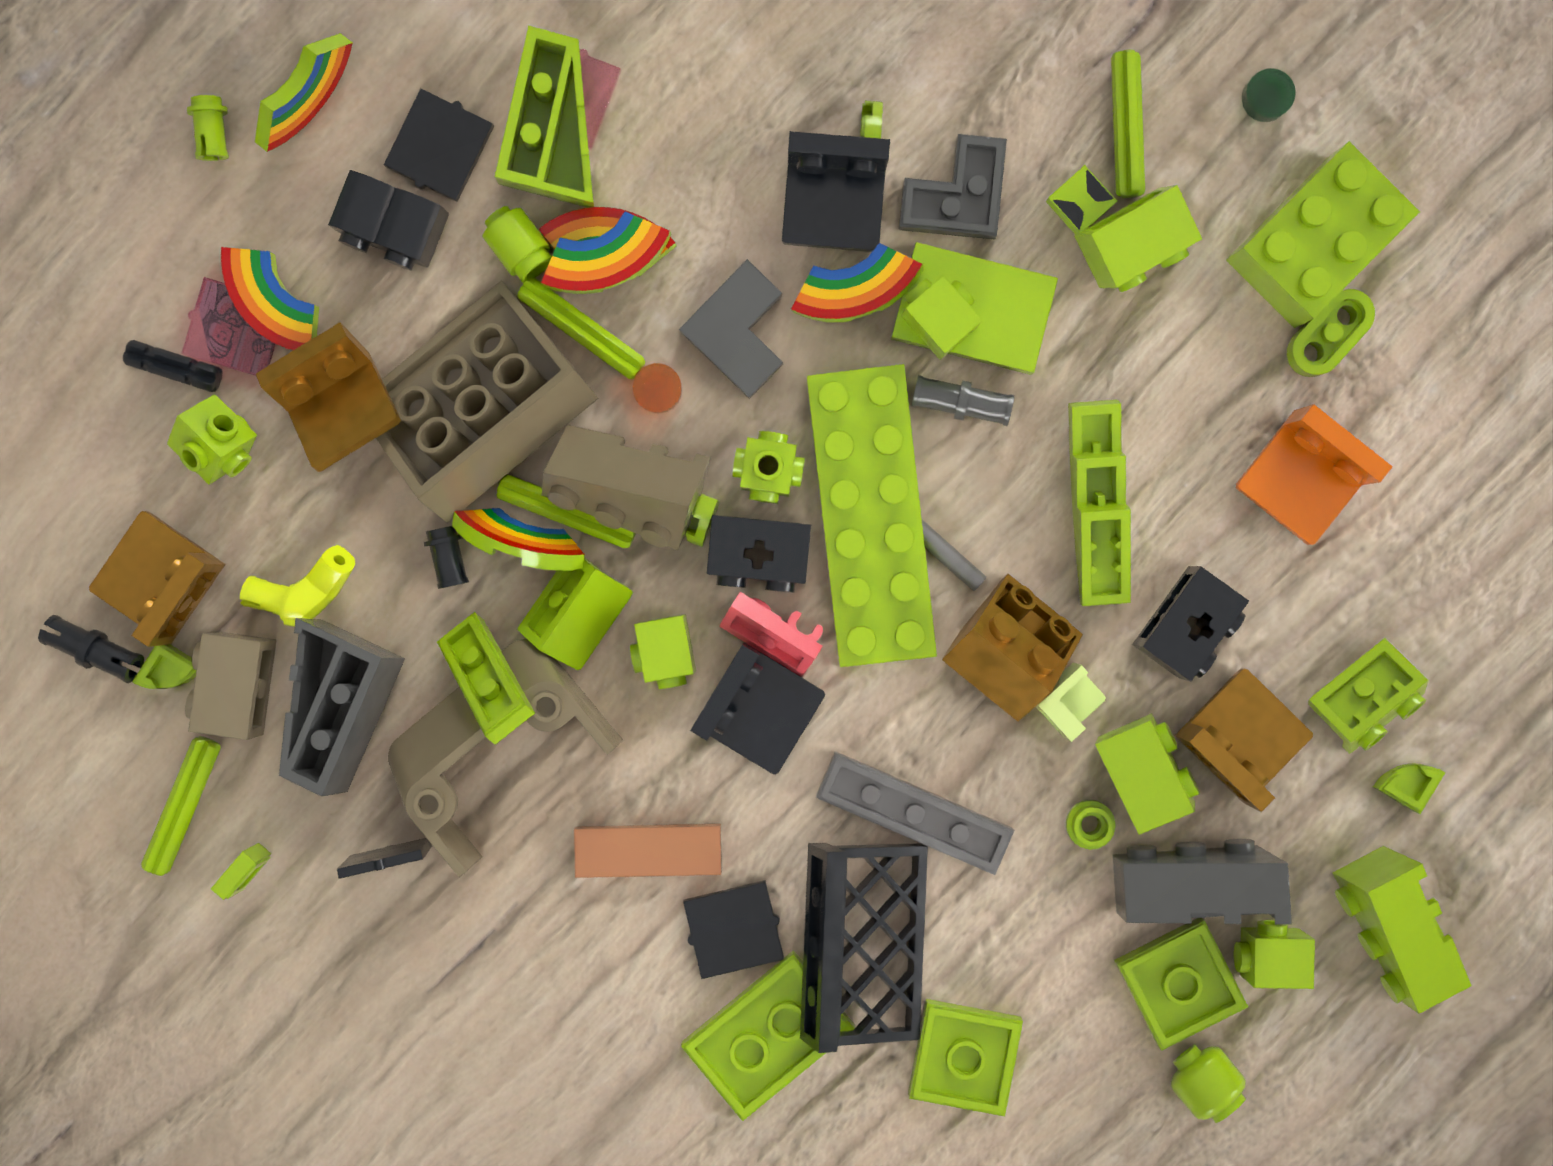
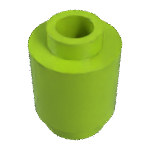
M504 206L493 212L485 220L484 224L487 228L482 237L511 276L517 275L524 283L529 277L536 278L547 269L552 257L548 252L550 245L522 208L518 207L510 210L508 206Z

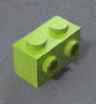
M1178 185L1157 188L1074 236L1099 288H1118L1120 292L1127 291L1143 283L1147 279L1145 272L1160 264L1162 268H1165L1189 256L1187 248L1202 240Z
M1151 713L1098 737L1095 746L1139 835L1195 812V800L1193 797L1199 795L1200 792L1189 768L1185 767L1180 770L1171 753L1177 750L1178 747L1166 722L1157 724Z

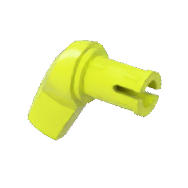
M339 545L332 546L322 554L306 576L290 586L279 585L251 575L242 586L240 592V600L242 601L240 604L245 607L279 615L284 625L295 627L296 618L313 619L334 600L355 566V558L345 548Z

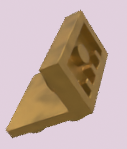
M341 322L256 373L261 388L289 413L310 465L317 472L325 470L392 429L401 421L370 353Z
M141 511L90 584L89 591L137 623L138 626L131 636L145 646L172 644L226 564L152 513Z
M1241 668L1180 729L1175 737L1244 804L1262 812L1275 799L1265 786L1313 738V733L1248 669Z

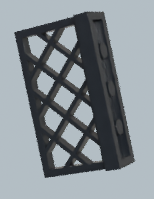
M808 843L800 1039L818 1053L837 1052L838 1046L920 1040L928 846L922 843L832 846L828 843ZM900 856H912L911 875L899 886L886 871ZM874 857L884 858L878 863ZM847 858H864L873 868L856 888L847 880ZM882 878L894 893L876 912L863 896ZM846 890H847L848 893L850 894L847 898H846ZM903 902L910 909V920L897 935L884 920ZM858 903L871 918L852 937L844 929L845 916ZM880 927L892 942L873 960L861 945ZM844 939H845L846 942L848 943L845 947H844ZM901 950L908 958V967L902 977L894 983L882 969ZM857 952L869 967L850 987L842 978L843 965ZM878 975L890 990L871 1009L861 999L859 994ZM899 998L906 1006L905 1027L888 1028L880 1018ZM855 1001L867 1016L854 1030L840 1031L841 1014ZM875 1024L879 1027V1029H871V1028H872Z

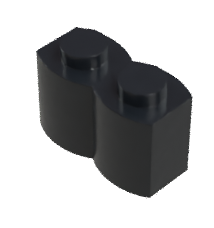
M350 170L328 225L341 234L338 240L340 243L367 253L369 246L386 251L384 260L412 271L414 263L429 267L449 213L441 205L395 188L365 174Z

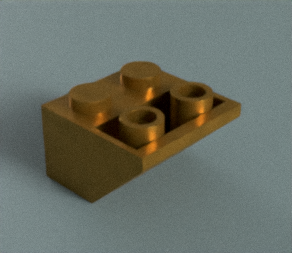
M1007 574L960 630L942 658V661L1019 722L1052 693L1083 634L1072 626L1066 618L1060 616L1035 596L1029 588L1019 583L1010 574Z

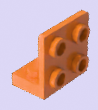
M1315 404L1292 412L1238 480L1236 489L1304 543L1314 545L1362 485L1380 483L1393 466Z

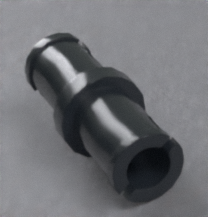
M58 615L49 617L44 622V625L61 633L60 636L43 629L39 631L38 640L41 644L51 646L74 657L76 664L86 669L96 667L121 679L125 683H131L137 672L122 666V662L140 669L144 664V656L142 654L134 653L109 641L108 636L99 630L89 632L63 620Z

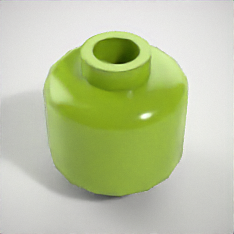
M1194 1044L1173 1061L1178 1070L1171 1080L1172 1090L1197 1119L1206 1120L1212 1118L1215 1123H1218L1236 1111L1246 1100V1097L1242 1094L1246 1085L1244 1076L1219 1047H1207L1200 1051Z

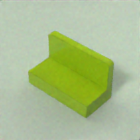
M584 557L582 569L555 572L517 630L539 651L575 670H581L627 604L633 592L624 584L605 574Z

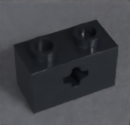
M712 515L706 574L717 575L716 585L746 588V579L749 578L766 580L765 590L794 593L795 583L806 584L811 524ZM756 541H764L765 549L774 551L773 561H764L762 569L753 568V560L744 558L745 549H753Z
M1188 566L1132 645L1179 679L1192 682L1195 676L1200 678L1211 668L1217 657V654L1213 651L1223 637H1231L1240 628L1246 617L1242 611L1249 600L1202 566ZM1189 617L1198 618L1196 625L1201 629L1198 635L1189 634L1191 627L1186 623Z

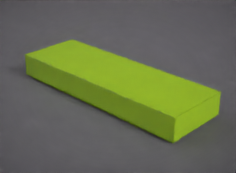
M476 612L472 613L437 641L483 734L493 744L496 745L535 714L488 626Z

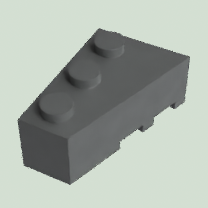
M296 618L294 633L298 634L295 665L290 666L289 681H293L290 712L285 713L279 776L320 796L345 793L349 790L405 658L324 620Z
M1229 839L1224 841V847L1206 848V844L1202 842H1181L1175 844V851L1157 852L1156 846L1134 845L1127 847V854H1113L1116 912L1126 923L1192 924V918L1224 916L1225 924H1241V915L1269 914L1275 918V924L1292 925L1288 863L1255 845L1254 840Z

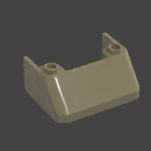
M528 639L517 640L501 651L535 711V714L526 720L533 728L545 732L555 731L564 726L573 717H576L607 755L623 741L555 658L539 651ZM460 687L401 734L392 743L388 752V762L408 816L459 878L483 856L451 819L457 810L458 798L453 786L442 773L486 738Z

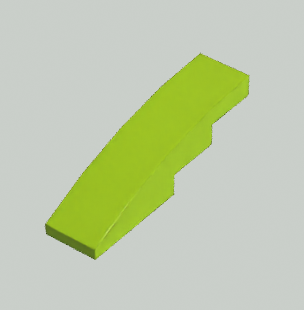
M1115 399L1068 403L1072 512L1080 604L1082 606L1131 603V509L1126 504V455L1122 452L1121 402Z

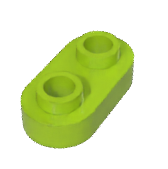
M1356 289L1342 290L1313 320L1306 322L1289 341L1287 360L1291 368L1296 373L1305 377H1317L1333 370L1373 325L1375 308L1372 300L1362 291ZM1339 309H1344L1349 313L1350 321L1347 325L1342 324L1338 320L1337 313ZM1307 345H1312L1317 350L1315 361H1310L1306 358L1304 350Z

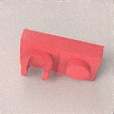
M739 592L719 627L800 677L804 675L823 647L817 643L823 633L821 625L818 624L811 634L805 635L798 631L796 623L802 613L795 611L784 622L781 620L782 617L772 612L765 602L757 598H750L742 592Z

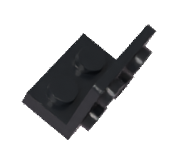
M790 131L782 243L792 246L872 252L880 243L885 172L889 160L890 139Z
M744 642L690 731L706 741L711 736L771 774L776 775L781 770L823 701L825 692Z

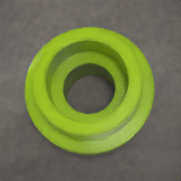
M1084 800L1077 803L1071 808L1066 818L1068 836L1076 845L1084 849L1093 850L1105 846L1112 839L1116 828L1115 818L1111 810L1103 803L1095 800ZM1087 816H1095L1098 821L1097 827L1091 832H1084L1082 830V821Z

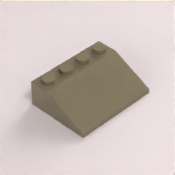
M501 280L382 379L401 421L376 439L417 499L448 523L453 519L454 511H463L599 398Z

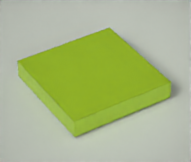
M1196 918L1192 920V924H1184L1114 960L1161 1051L1248 1008L1203 918Z
M926 999L920 1027V1040L917 1043L908 1090L909 1099L1005 1117L1023 1024L1021 1016Z

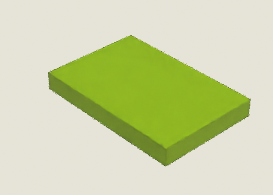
M916 242L912 259L922 263L924 270L914 285L901 297L891 340L930 349L902 317L905 308L909 305L904 298L924 279L927 278L933 284L944 275L950 283L957 280L969 291L975 301L971 307L983 319L981 324L948 354L1032 375L1036 368L1058 278Z
M794 950L681 1043L683 1050L742 1121L826 1054L818 1053L800 1039L803 961ZM843 1012L841 1014L840 1031L854 1030L855 1024Z

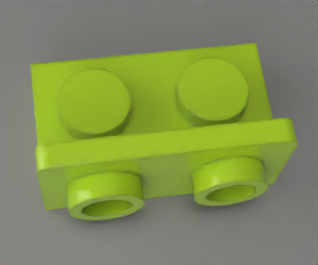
M1384 638L1309 698L1308 705L1343 740L1342 747L1349 754L1359 746L1366 751L1387 734L1388 731L1384 726L1399 715L1405 720L1423 706L1426 699L1422 695L1426 691L1429 680Z

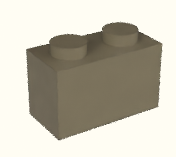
M226 632L202 633L201 641L196 643L192 655V666L197 671L194 689L188 694L185 705L186 717L190 718L188 732L243 740L264 735L276 639Z

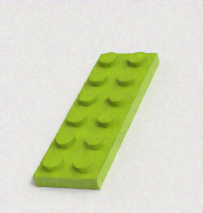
M899 364L808 375L807 384L840 667L937 657L905 365Z

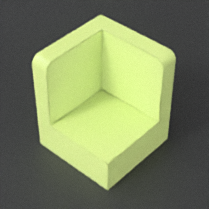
M1074 662L1062 672L1052 693L1036 706L1062 737L1071 742L1086 729L1081 722L1106 699L1105 695L1087 677L1088 671L1081 664Z

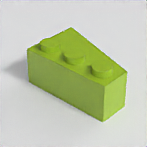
M528 25L494 177L498 184L590 208L594 207L579 39Z
M1382 846L1332 872L1340 887L1335 890V895L1344 911L1350 917L1355 915L1363 930L1357 934L1358 939L1369 957L1373 960L1378 959L1385 972V975L1381 976L1380 980L1386 992L1395 1003L1402 1002L1420 1014L1472 986L1453 938L1449 934L1444 936L1435 917L1443 914L1438 901L1435 898L1426 901L1419 880L1427 877L1422 863Z

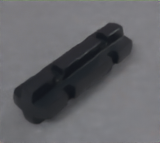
M130 340L127 343L123 354V362L128 366L144 371L148 370L150 373L187 385L192 384L194 387L209 392H215L219 388L223 372L220 367L202 361L198 362V360L158 347L154 348V346L136 340Z

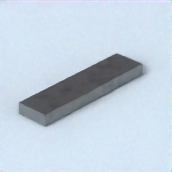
M836 751L816 794V798L993 875H996L1014 833V829Z

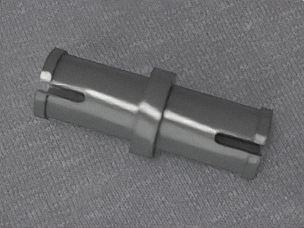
M918 375L912 406L955 414L954 419L964 421V417L967 416L1008 426L1015 395L971 387L972 382L962 380L961 385Z

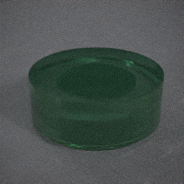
M1268 68L1261 70L1247 82L1243 89V107L1247 114L1257 121H1275L1283 116L1293 105L1296 95L1295 85L1289 75L1279 69Z

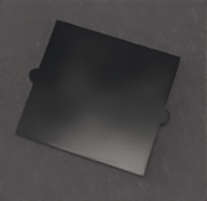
M420 88L385 160L384 166L415 181V185L421 190L427 187L458 202L494 125L464 110L459 101L450 103Z
M427 838L350 855L337 868L338 878L341 879L423 860L432 844Z
M766 880L683 900L691 933L687 941L690 945L694 946L701 979L784 960L776 926L779 924L780 918L777 914L773 913Z

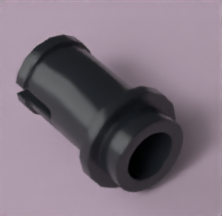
M452 526L426 531L428 541L424 542V547H430L438 589L468 583L469 580L466 577L458 540L463 539L462 536L457 535L456 530Z

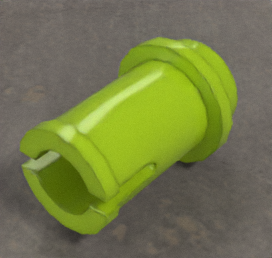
M197 95L191 97V106L187 107V114L193 117L196 145L195 158L202 161H218V156L220 160L228 159L223 116L228 114V108L222 105V99L219 96Z

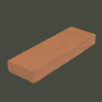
M721 824L576 826L574 829L575 878L722 874Z

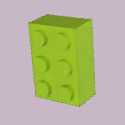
M1348 141L1331 154L1226 261L1293 328H1296L1313 320L1420 211Z

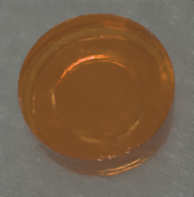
M653 363L643 367L636 374L633 381V394L639 405L646 411L656 414L666 413L679 403L682 396V383L678 374L671 367L661 363Z

